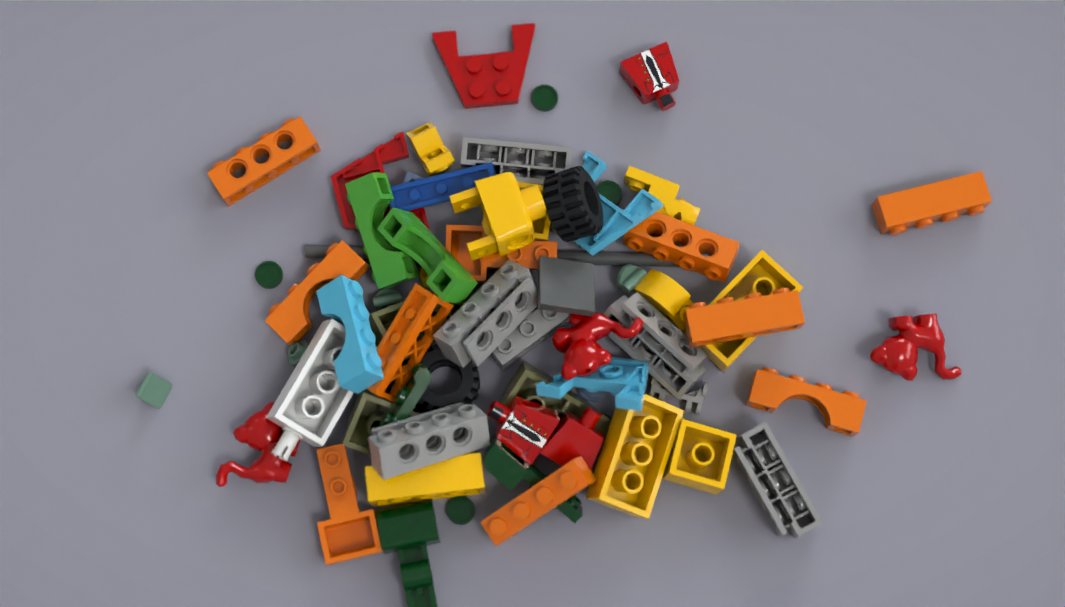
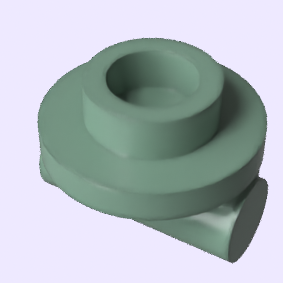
M632 264L625 265L617 274L618 288L627 294L630 293L646 276L647 272L643 268H637Z
M391 288L382 289L373 297L374 307L377 311L402 302L400 292Z
M305 340L293 343L288 350L289 364L296 368L310 343Z

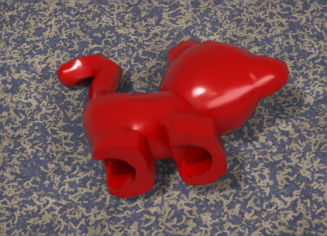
M595 312L592 317L571 314L569 323L572 328L559 327L552 338L556 350L564 354V363L561 367L563 379L571 380L577 375L581 377L591 375L601 366L611 362V354L606 349L601 348V345L596 341L608 336L611 331L622 339L634 338L641 331L644 324L643 320L637 317L630 328H624L620 323L612 321L605 314Z
M937 314L913 316V320L911 316L889 318L888 326L893 331H899V334L886 337L882 344L876 346L870 353V359L873 362L882 364L886 370L894 374H900L908 381H913L917 375V348L934 353L935 372L942 379L953 380L962 373V370L957 366L951 369L945 368V337L939 327Z
M269 402L262 411L253 414L246 420L244 425L237 427L233 432L236 440L240 443L248 444L251 448L261 451L262 454L249 468L232 460L221 464L216 473V485L219 487L227 484V476L231 472L240 478L250 479L256 483H269L272 481L286 483L292 464L279 459L278 455L274 456L271 453L283 434L282 427L266 418L274 405L273 402ZM300 440L297 442L290 456L295 457Z

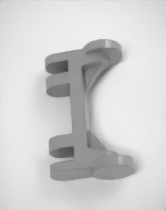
M652 376L649 396L654 398V393H658V400L663 402L665 395L676 398ZM704 382L703 387H700L698 390L684 394L680 398L686 400L685 412L690 413L692 402L697 403L695 414H700L703 399H705L708 389L707 382Z

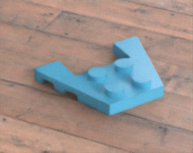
M589 151L582 158L584 161L582 167L588 172L594 182L608 167ZM643 188L625 210H622L599 194L603 209L602 230L598 234L573 242L593 256L663 207V204Z
M611 357V362L601 366L596 372L588 376L581 377L577 375L571 380H564L561 373L553 376V382L546 385V382L542 381L536 385L537 396L561 399L572 387L585 388L587 392H610L611 395L616 396V408L641 411L649 373L648 362Z

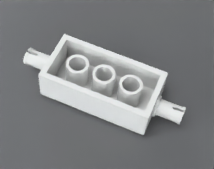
M334 319L321 323L266 417L283 428L284 432L271 452L274 456L278 455V458L283 461H288L299 440H303L313 447L324 446L354 393L339 387L334 361L343 349L346 333L345 327Z

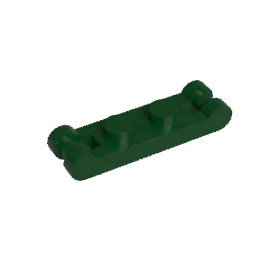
M417 363L412 367L411 374L413 377L406 388L402 387L394 400L396 403L391 413L388 411L385 413L379 427L409 417L432 379L430 371L424 364ZM367 440L366 446L370 454L369 441Z

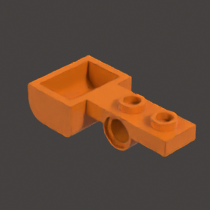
M446 225L445 248L478 284H485L487 282V269H500L509 259L529 270H537V261L540 256L557 258L556 241H533L532 244L502 257L496 252L472 261L467 243L487 237L483 226Z
M341 443L316 449L331 517L329 520L317 522L325 564L328 566L382 553L375 510L371 509L362 512L359 510L356 486L351 473L346 446Z

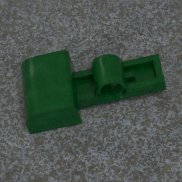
M495 434L490 438V446H487L485 454V467L507 488L513 489L524 479L530 484V489L551 475L549 473L545 475L535 465L525 462L503 444ZM576 495L556 507L574 523L583 515L582 506H580L582 502Z
M430 499L376 510L383 553L398 552L407 606L438 607L427 545L441 543L433 500Z

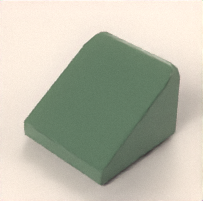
M149 371L135 395L141 401L160 409L172 389V384Z

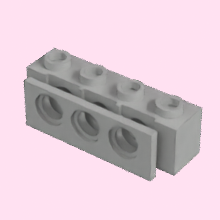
M463 137L460 164L463 168H470L492 162L494 168H500V172L495 171L496 175L503 173L504 169L527 171V175L513 173L516 181L543 185L546 176H531L530 172L554 174L570 169L573 147Z
M509 259L433 335L445 358L463 368L472 360L473 364L478 367L538 306V288L529 269Z
M638 292L630 298L623 295L605 311L604 314L608 318L620 323L624 328H630L637 317L643 320L642 329L634 338L622 339L612 331L608 336L634 360L647 361L649 373L678 400L707 370L701 362L708 355L699 347L689 348L687 336ZM644 308L649 313L648 316H644L639 310ZM665 327L670 333L667 336L660 329ZM683 346L689 348L691 351L689 355L681 349ZM665 366H666L667 368H669L673 373L669 372V371L665 368Z
M536 309L490 355L502 371L506 370L555 334L559 327L566 326L569 323L571 314Z
M462 402L371 429L372 436L368 437L372 468L383 480L490 446L487 415L475 404L464 405Z
M767 422L742 434L738 439L744 449L741 450L739 446L734 448L733 456L777 535L781 537L787 534L786 528H789L795 539L824 524ZM749 451L752 459L754 460L756 466L760 471L759 474L756 473L754 465L752 464L750 458L745 454V452ZM763 476L765 482L767 483L770 491L774 496V499L771 500L767 488L765 487L764 483L759 479V477ZM777 501L789 524L785 525L781 513L773 502Z

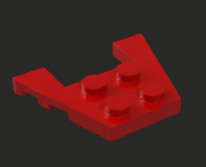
M535 23L511 25L514 51L458 56L456 31L432 33L434 44L437 46L441 59L451 76V80L465 109L518 104L535 35Z
M403 132L395 135L394 139L386 144L379 145L364 158L357 159L331 176L345 230L358 231L355 225L356 217L353 208L347 199L345 184L372 172L385 173L383 169L384 164L410 158ZM390 206L387 207L383 220L390 212ZM424 208L409 211L413 212L430 231Z

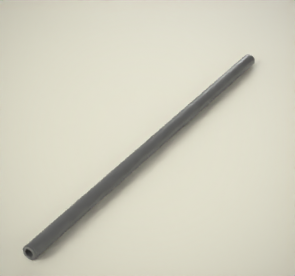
M306 244L305 258H325L327 256L325 253L331 245ZM349 245L362 259L369 260L364 253L363 246ZM557 251V259L594 265L625 266L632 264L634 266L680 267L668 261H660L647 253L598 252L591 256L586 251Z

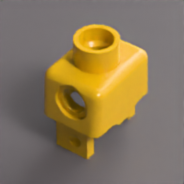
M504 172L474 181V188L449 196L455 214L481 205L483 210L482 226L487 237L467 243L472 261L496 252L502 257L532 244L535 239L532 221L548 216L537 184L520 190L516 178L511 172Z

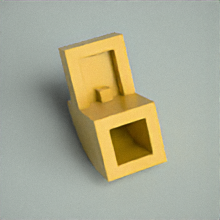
M430 121L406 133L416 156L429 177L453 165L452 162L455 160L450 150L444 146L436 127Z
M651 269L634 290L657 310L661 311L680 331H683L685 329L683 314L686 309H689V305L693 304L689 299L691 295L671 277Z

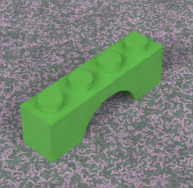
M372 172L346 183L347 199L353 208L356 217L355 225L361 233L364 242V253L369 258L372 278L377 284L378 289L394 288L419 278L414 259L393 247L377 229L383 221L387 207L394 200L386 173Z
M392 207L378 226V231L393 247L408 254L423 267L429 277L425 283L442 301L462 304L478 284L413 212Z

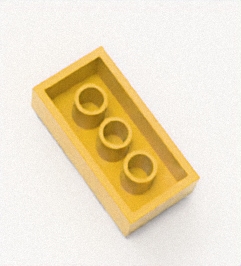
M761 250L709 305L717 304V300L727 297H733L734 301L745 299V295L760 292L762 296L771 295L772 291L780 288H789V291L798 290V293H800L804 287L767 253ZM758 336L698 347L724 373Z
M646 394L644 395L641 411L615 408L593 473L597 481L589 485L585 498L632 517L649 519L684 410Z
M475 451L385 480L378 475L372 466L365 467L368 502L373 507L486 494L481 453H475Z

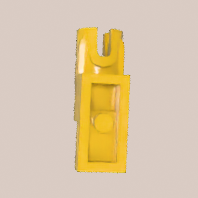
M628 167L624 184H627L629 189L639 193L643 188L663 204V207L657 212L691 225L695 224L701 208L692 205L682 198L680 200L676 199L680 185L635 167Z

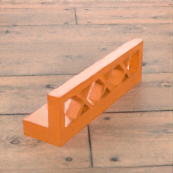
M415 283L376 348L382 361L381 368L384 378L367 389L375 395L394 402L399 390L406 386L412 376V367L420 363L434 339L433 335L441 328L454 305L442 301L438 296ZM437 303L440 304L441 308L438 313L431 318V313ZM425 330L423 338L417 342L416 338L419 333ZM410 355L408 363L402 366L404 358ZM395 380L396 383L390 393L386 392L385 390L389 383Z

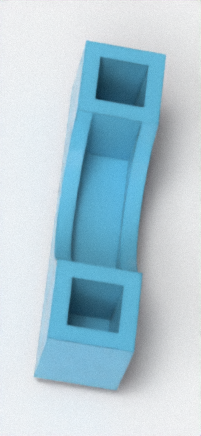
M340 275L316 292L322 315L338 322H343L345 326L344 346L334 361L339 387L359 394L384 378L381 368L382 361L377 353L376 338L371 330L369 312L365 307L363 299V289L357 281Z

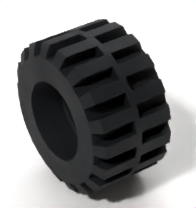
M576 166L545 177L543 184L544 203L548 218L558 236L565 242H571L600 233L603 227V209L596 185L588 172L582 166Z
M438 344L432 345V349L426 351L420 363L424 364L430 373L440 367L456 369L461 375V385L454 393L445 396L433 393L429 386H427L417 402L418 406H421L423 411L429 412L462 402L464 405H472L473 400L477 399L478 390L480 389V376L477 366L471 360L463 368L445 358Z

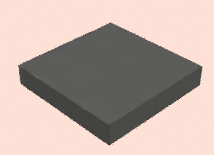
M540 256L537 261L538 309L592 317L595 313L594 264Z

